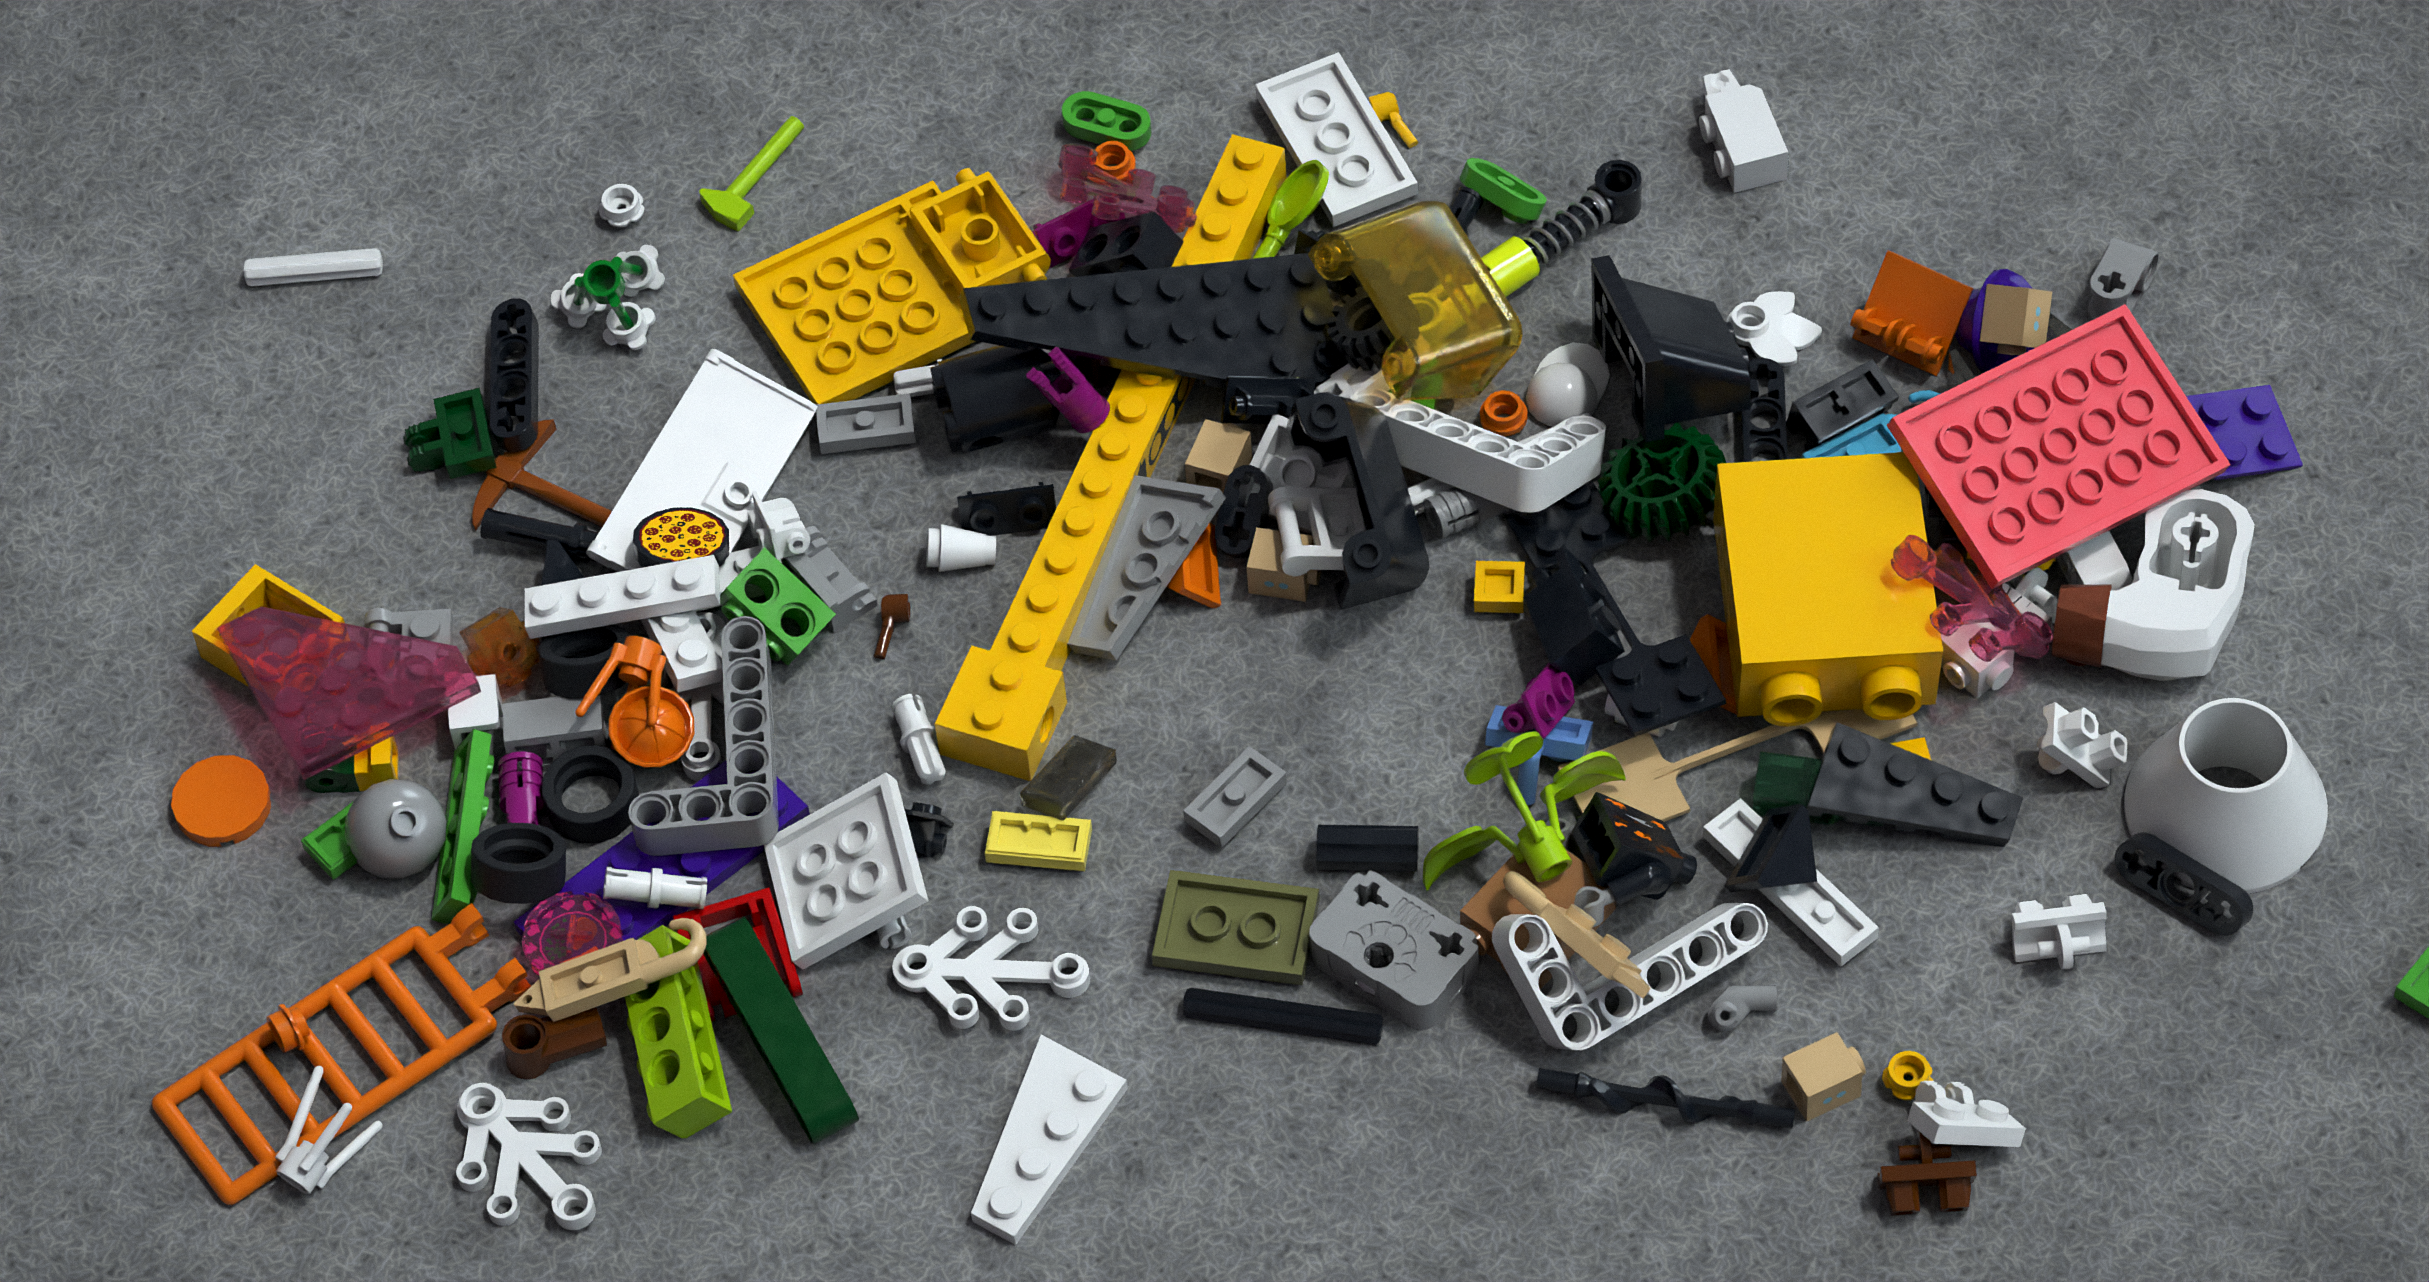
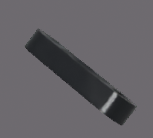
M2140 832L2134 834L2117 848L2115 852V865L2119 873L2126 880L2210 931L2223 936L2232 935L2251 920L2253 903L2244 889L2150 833ZM2138 849L2144 852L2143 861L2147 864L2144 867L2137 863L2139 855L2135 851ZM2163 863L2167 865V868L2164 870L2159 867ZM2175 872L2185 873L2191 878L2194 884V894L2192 896L2184 895L2176 889L2173 882ZM2205 897L2208 902L2202 904L2200 901ZM2224 901L2231 905L2229 908V913L2232 915L2231 918L2223 915L2225 907L2221 903Z

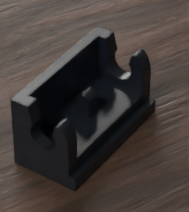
M1871 359L1793 401L1786 421V427L1793 435L1801 430L1806 437L1804 449L1809 451L1820 445L1822 441L1876 412L1881 414L1891 409L1892 404L1898 401L1899 395L1874 360Z

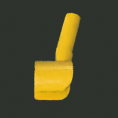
M1385 92L1369 97V102L1381 122L1389 120L1392 128L1396 130L1409 149L1418 144L1417 139L1399 115V107L1395 95Z

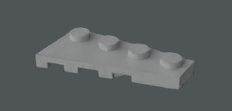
M1134 476L1067 643L1074 653L1112 660L1119 658L1226 499L1219 488Z

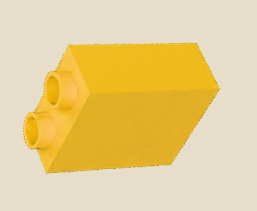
M1905 453L1717 464L1713 523L1737 717L1763 715L1764 719L1773 725L1790 727L1809 723L1816 719L1822 711L1863 709L1864 713L1871 718L1896 720L1914 714L1922 705L1936 704L1943 647L1918 475Z

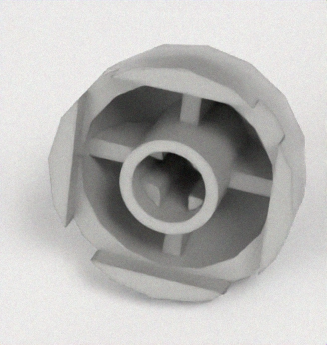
M389 779L371 785L354 800L346 815L344 836L347 845H350L353 855L358 859L356 861L364 870L379 878L401 880L420 873L436 860L445 842L447 820L441 803L429 789L411 780Z

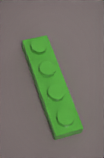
M473 729L455 749L445 815L447 820L446 837L440 852L431 919L443 924H450L458 912L469 904L474 903L477 895V890L471 883L472 841L478 836L480 824L487 814L489 798L484 796L485 783L488 781L493 770L494 756L489 754L492 734Z

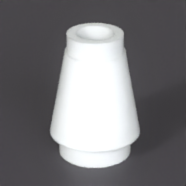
M940 524V529L928 528L926 567H938V572L995 565L996 536H986V534Z

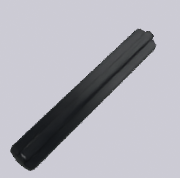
M1198 988L1186 990L1182 1007L1183 1014L1187 1018L1369 1044L1380 1042L1384 1026L1383 1016L1380 1014Z

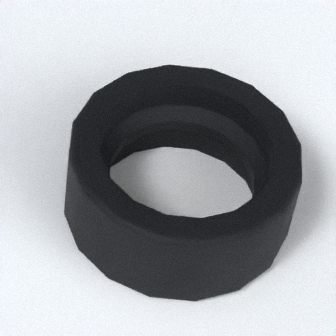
M611 624L546 637L538 648L541 673L546 690L557 696L583 698L608 661L614 643L624 644L625 638L629 636L627 631L618 625ZM616 667L599 695L614 691L627 683L619 678L620 669Z
M600 745L580 746L564 752L550 764L542 779V798L553 828L562 836L579 843H601L618 836L631 825L628 814L629 806L634 798L639 796V791L629 762L616 750ZM587 776L611 778L619 786L617 798L606 808L595 812L578 813L567 809L562 803V795L565 789L573 782Z
M532 823L495 825L480 832L472 841L471 883L477 892L491 900L509 904L539 902L556 895L565 885L566 843L558 833L547 827ZM512 862H522V863H526V864H510V863H512Z

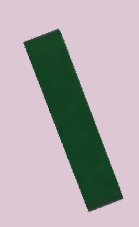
M742 916L706 935L707 945L703 954L811 1143L814 1145L858 1122L857 1111L847 1091L747 919Z

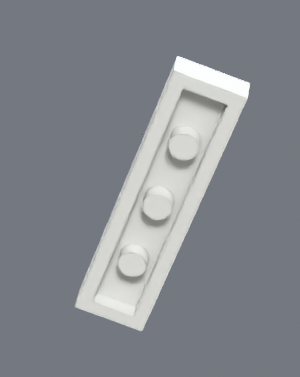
M710 555L525 588V629L529 638L533 639L719 606V565L715 556Z
M1740 798L1703 826V838L1735 867L1763 819ZM1817 869V882L1758 889L1840 967L1878 938L1879 927Z

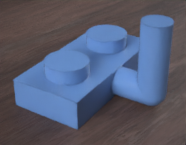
M1496 705L1486 729L1485 745L1500 747L1504 742L1515 736L1537 731L1532 729L1522 733H1514L1507 730L1502 721V714L1507 707ZM1563 716L1545 739H1543L1542 748L1532 758L1519 765L1517 786L1527 805H1532L1536 801L1541 755L1548 756L1557 762L1575 761L1585 756L1592 738L1593 721Z

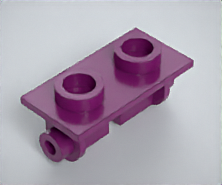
M1115 188L1104 194L1098 192L1093 195V199L1042 225L1037 223L1033 226L1034 231L1032 233L1051 259L1049 269L1077 254L1090 227L1125 219L1118 192Z
M1549 662L1537 677L1532 678L1528 682L1526 690L1521 694V698L1517 703L1509 705L1504 710L1502 721L1506 729L1514 733L1536 729L1542 739H1545L1576 702L1574 699L1573 683L1569 675L1565 672H1560Z

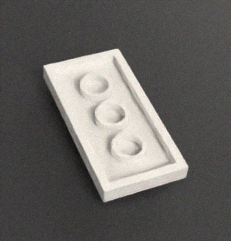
M1339 52L1255 84L1258 101L1296 165L1299 167L1307 161L1319 160L1328 169V183L1319 204L1333 227L1418 194V182Z

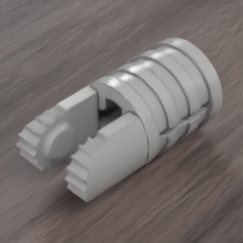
M1457 487L1450 488L1449 491L1440 492L1434 497L1425 498L1423 502L1428 523L1439 539L1448 537L1449 534L1458 533L1462 529L1470 528L1474 524L1485 522L1487 519L1511 509Z

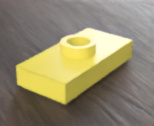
M992 811L985 849L986 862L1085 871L1092 833L1091 820Z

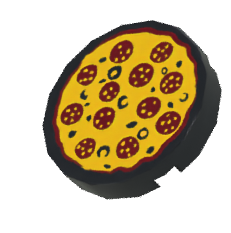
M673 507L657 511L642 519L633 532V550L636 553V560L641 567L710 555L715 556L720 567L729 556V529L721 518L709 511L693 507Z

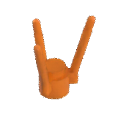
M627 636L624 644L614 643L608 661L575 711L576 716L583 717L616 667L620 669L619 678L629 683L626 693L639 688V686L647 685L648 679H650L648 724L655 726L658 721L662 671L667 659L661 655L663 651L662 646L640 636ZM611 744L610 749L615 750L613 744Z

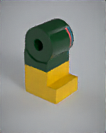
M391 726L371 728V736L345 739L320 737L313 739L305 746V785L313 792H360L367 790L373 784L389 779H398V748Z

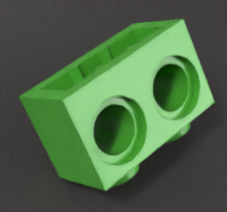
M765 547L720 595V604L723 605L721 609L727 619L731 621L737 617L749 616L759 620L765 629L770 658L775 661L782 660L787 665L803 651L836 615ZM754 584L759 586L765 594V602L755 603L751 601L745 593V585ZM788 617L797 621L801 628V636L793 637L786 634L781 627V618Z

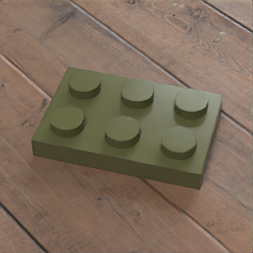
M1170 870L1152 952L1153 966L1303 985L1310 951L1309 930L1317 916L1320 901L1319 889Z

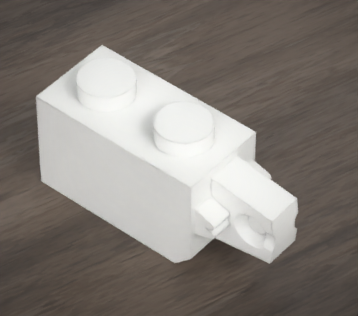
M1730 69L1703 76L1705 115L1699 117V125L1705 143L1713 142L1715 146L1714 163L1721 179L1728 177L1734 193L1787 180L1788 150L1762 89L1750 84L1740 86Z

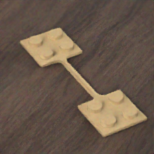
M1863 709L1822 711L1816 719L1809 723L1790 727L1771 725L1686 757L1675 763L1666 761L1659 752L1650 733H1644L1599 750L1611 753L1617 758L1624 770L1625 781H1611L1599 784L1574 795L1573 799L1582 814L1594 794L1598 792L1665 822L1690 812V807L1676 783L1678 775L1686 770L1795 729L1809 731L1824 754L1831 731L1837 722L1881 740L1916 727L1917 721L1913 714L1896 720H1878L1866 715ZM1573 760L1559 765L1558 771L1573 762Z

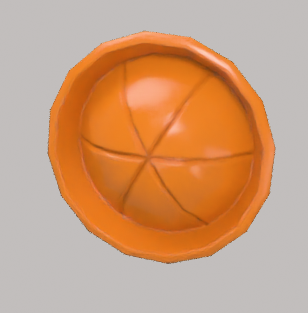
M642 686L627 692L614 705L608 719L609 737L615 750L628 762L641 767H662L677 761L689 749L695 734L694 716L688 703L676 692L661 687L658 721L655 726H650L648 724L650 686Z

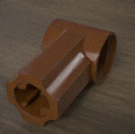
M596 1007L555 1022L549 1016L539 1019L533 1015H519L510 1019L502 1032L507 1068L517 1078L526 1080L537 1078L544 1074L552 1063L607 1046L605 1032ZM523 1045H536L535 1047L527 1050L518 1049Z

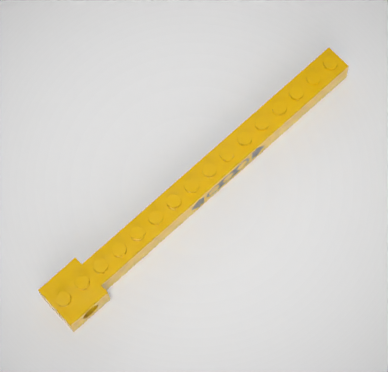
M1234 134L1231 135L1185 233L1184 242L1172 267L1252 258L1268 223L1267 214L1272 199L1287 178L1285 148ZM1124 369L1121 370L1107 400L1110 404L1109 414L1103 423L1093 430L990 651L971 645L936 719L935 730L940 755L1032 781L1067 704L1064 675L1061 671L1071 651L1067 643L1135 475L1151 477L1196 378L1175 375L1171 379Z

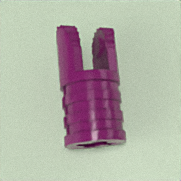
M1055 347L1048 355L1051 357V362L1060 371L1065 373L1056 378L1051 385L1050 380L1034 367L1026 374V377L1064 415L1078 433H1088L1103 423L1109 414L1110 404L1086 380V377L1059 347Z
M525 751L506 754L498 762L499 807L506 814L508 823H532L538 825V813L544 808L542 798L543 760L538 755ZM522 761V771L517 769V762ZM520 780L523 782V787H520Z

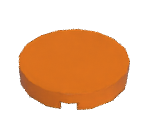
M235 755L213 756L196 762L180 776L173 788L171 807L179 829L190 840L208 847H221L220 843L233 840L234 844L247 840L262 827L270 814L271 792L264 773L252 761Z

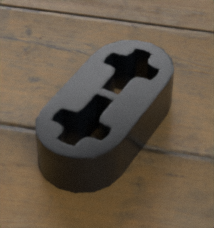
M1252 465L1240 466L1229 474L1223 493L1226 499L1220 506L1215 527L1217 545L1234 558L1249 557L1256 528L1265 529L1270 510L1268 496L1273 491V484L1271 479L1261 469ZM1251 477H1253L1254 482L1260 486L1259 493H1251L1249 495L1247 507L1244 508L1246 496L1239 491V487L1241 484H1248ZM1244 516L1242 526L1249 533L1248 540H1240L1238 546L1235 547V542L1228 538V534L1230 531H1237L1239 529L1241 518Z

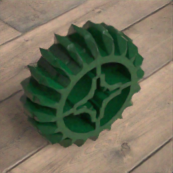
M1677 422L1669 430L1664 429L1663 440L1645 442L1639 430L1638 437L1634 440L1622 438V449L1609 450V462L1600 465L1601 478L1598 479V491L1602 499L1601 503L1604 512L1610 515L1614 525L1621 527L1622 530H1626L1632 539L1643 534L1649 542H1652L1658 535H1663L1670 541L1673 533L1680 531L1688 536L1689 528L1695 524L1705 527L1706 515H1713L1717 464L1726 463L1722 450L1719 449L1709 434L1701 435L1695 426L1689 427L1684 431Z

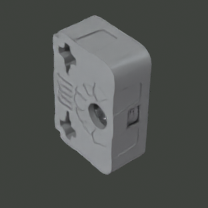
M1371 870L1365 876L1359 872L1355 873L1341 888L1340 893L1319 914L1310 926L1311 960L1318 969L1418 1030L1433 1028L1479 972L1478 945L1476 935L1471 930L1457 924L1436 911L1429 904L1412 894H1408L1387 881L1385 877Z

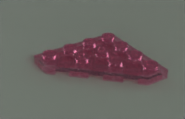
M262 606L217 628L220 639L304 780L481 692L477 678L458 647Z

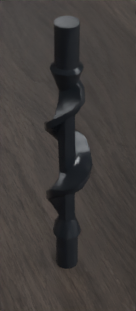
M1539 1068L1536 1088L1571 1093L1576 1098L1596 1096L1607 1107L1624 1114L1643 1103L1676 1107L1679 1109L1683 1120L1687 1123L1700 1122L1713 1115L1736 1117L1750 1125L1760 1123L1793 1129L1796 1108L1758 1103L1757 1100L1742 1101L1737 1097L1727 1095L1719 1100L1684 1095L1675 1081L1664 1075L1654 1076L1645 1087L1638 1088L1602 1081L1581 1071L1575 1074Z

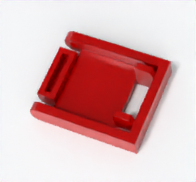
M769 887L704 906L703 910L697 908L673 916V920L679 918L693 919L700 923L703 928L750 914L754 924L752 929L784 984H788L789 991L793 997L803 995L795 965L792 962L787 940ZM683 929L676 930L678 934L691 940V935L688 931ZM703 954L697 962L711 1022L715 1021V1011L712 1006L721 1004L725 1018L736 1015L737 1013Z

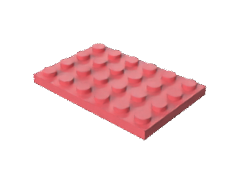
M2126 304L1894 416L1887 424L1888 429L1991 589L2147 512L2151 508L2186 490H2190L2224 473L2231 465Z

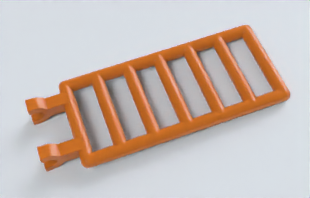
M472 903L458 912L450 924L432 936H429L421 926L410 928L288 1008L290 1011L298 1008L305 1020L331 1005L387 1077L385 1081L364 1095H361L309 1027L310 1035L303 1038L305 1044L302 1052L314 1067H323L324 1073L322 1078L341 1103H350L352 1105V1111L333 1139L494 1033L497 1028V1021L491 1012L508 1001H516L531 987L525 979L528 976L526 970L516 958L502 966L493 979L474 991L448 960V957L465 946H474L489 936L488 931L481 924L484 922L483 916ZM414 949L473 1022L448 1039H446L390 967L391 964ZM372 977L430 1050L406 1067L402 1065L347 994ZM267 1022L156 1094L152 1099V1108L220 1200L226 1205L236 1204L277 1177L276 1170L281 1165V1162L275 1158L278 1152L274 1151L219 1077L243 1061H246L292 1123L301 1102L300 1098L262 1050L275 1041ZM201 1089L204 1090L258 1162V1165L234 1181L231 1180L176 1106ZM309 1111L301 1132L302 1136L299 1137L296 1146L299 1147L303 1140L315 1144L337 1113L319 1124Z

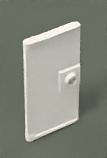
M710 349L703 365L599 534L590 544L586 554L591 559L618 572L643 568L637 562L636 553L633 550L634 529L642 519L654 512L673 507H693L709 511L721 518L729 529V553L733 552L749 526L747 511L755 509L752 491H757L762 502L765 500L772 485L815 416L818 406L740 364L730 356L716 349Z

